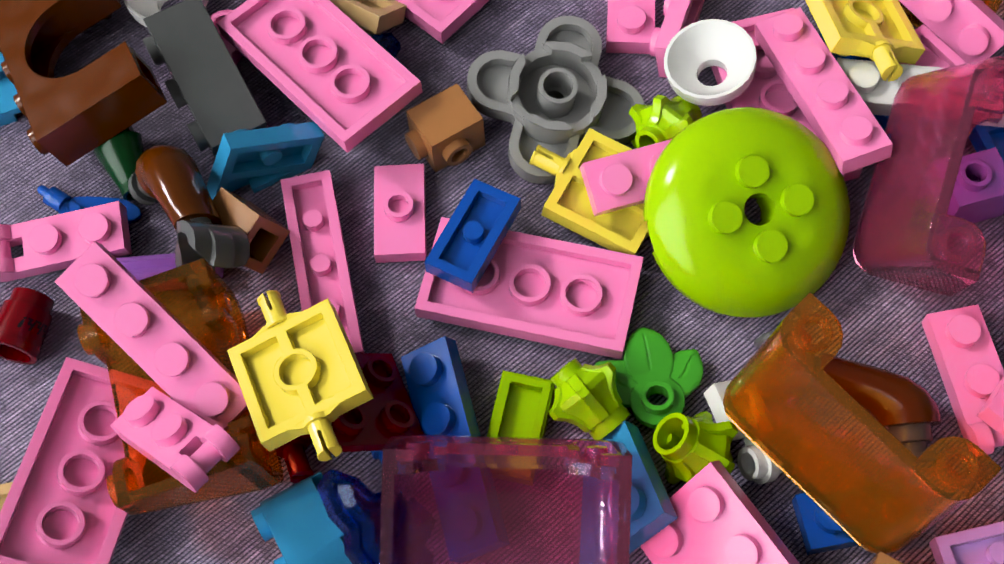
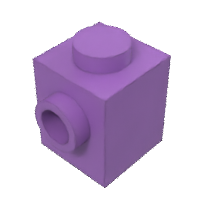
M996 147L937 163L925 186V200L931 213L938 215L945 231L1003 215L1004 162Z

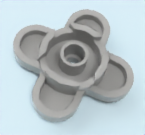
M560 16L547 22L539 32L535 49L526 56L524 53L521 55L504 50L490 51L479 56L471 64L468 71L466 89L469 100L477 111L483 115L507 121L513 125L508 146V159L517 175L531 183L549 184L555 182L556 176L529 164L531 156L539 144L566 158L569 153L577 148L578 143L582 141L589 128L623 145L629 143L636 136V125L633 118L629 115V111L635 104L645 105L644 100L638 90L629 83L601 74L598 68L602 52L600 34L591 23L580 17Z

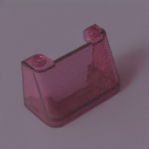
M996 56L921 73L909 77L901 84L894 97L885 133L893 143L891 158L875 164L853 243V256L856 264L862 271L876 277L946 296H952L978 282L986 253V241L983 233L974 223L963 218L948 215L947 211L967 138L970 136L973 128L986 121L998 123L1003 118L1004 57Z
M399 435L390 437L383 448L380 564H629L632 455L624 444L608 440L447 435Z

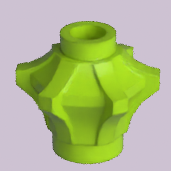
M657 95L653 98L652 105L635 104L629 111V115L633 118L636 125V136L631 142L635 148H640L673 139L685 127L702 118V112L698 105L687 102L680 96L669 100L666 96Z
M574 358L550 378L557 386L554 389V403L548 412L554 421L568 422L579 427L585 433L588 432L595 442L600 441L618 427L630 413L622 405L623 401L617 392L615 382L616 368L611 362L601 365H581Z
M707 411L700 412L694 417L685 416L682 413H671L665 416L654 431L653 446L666 462L665 476L667 481L673 485L679 481L687 483L710 462L718 460L731 474L735 464L730 453V445L738 430L735 424L730 421L712 422V414Z

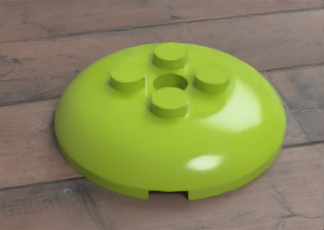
M737 107L714 112L698 119L685 127L668 143L658 157L647 183L644 200V221H647L649 237L654 249L652 254L658 266L671 284L685 297L699 306L718 314L742 318L764 317L787 311L811 297L828 280L842 256L847 241L850 224V202L844 177L837 168L829 149L811 130L791 117L775 111L754 107ZM748 198L757 199L756 202L761 209L760 219L762 220L756 225L751 223L745 215L744 206Z

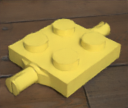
M805 0L830 52L844 57L851 55L870 58L871 61L875 62L884 81L888 79V82L898 79L903 73V67L900 63L915 65L926 50L899 0Z
M591 128L588 129L580 145L569 153L566 158L539 144L536 147V151L533 152L529 164L556 176L554 189L545 202L541 215L608 250L636 255L645 238L649 236L647 221H644V203L594 217L580 171V166L584 162L633 149Z
M277 290L266 291L269 300L263 293L257 299L266 320V325L252 338L227 350L259 441L271 452L302 435L310 434L318 460H332L330 452L335 457H338L342 452V448L337 441L331 423L344 413L374 398L336 308L328 298L304 311L287 314L280 292Z

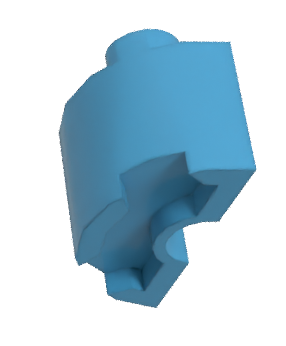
M321 471L260 502V507L250 511L264 541L266 542L274 538L283 555L274 560V564H367Z

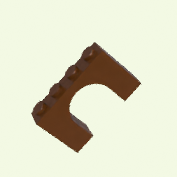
M0 0V52L5 59L1 63V67L5 75L16 87L18 93L13 98L17 107L28 118L31 127L26 130L27 135L35 148L43 155L50 152L67 167L167 103L152 69L126 41L79 71L64 77L54 78L56 63L65 47L77 35L121 8L122 5L119 0Z

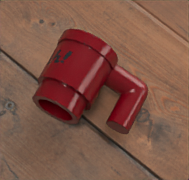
M16 287L13 289L9 300H5L0 308L1 358L26 365L37 362L41 346L52 322L50 314L54 307V301L50 297L29 288Z

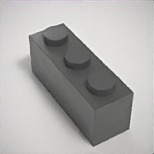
M184 0L143 19L150 36L142 39L155 66L157 67L165 63L171 74L172 79L164 83L177 108L179 109L187 105L195 121L187 124L200 151L210 148L214 158H216L223 133L234 132L239 129L267 128V123L201 0Z

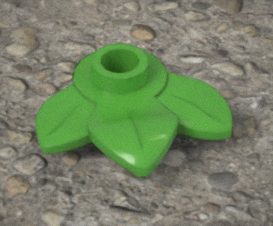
M645 327L637 329L629 337L624 349V360H606L595 363V365H601L611 362L616 368L615 382L617 392L623 401L622 405L626 408H631L632 414L641 424L656 429L659 422L665 416L671 413L683 414L685 397L700 386L703 377V364L697 350L687 349L673 354L669 343L661 334ZM660 394L664 395L667 401L662 405H653L647 399L651 395Z

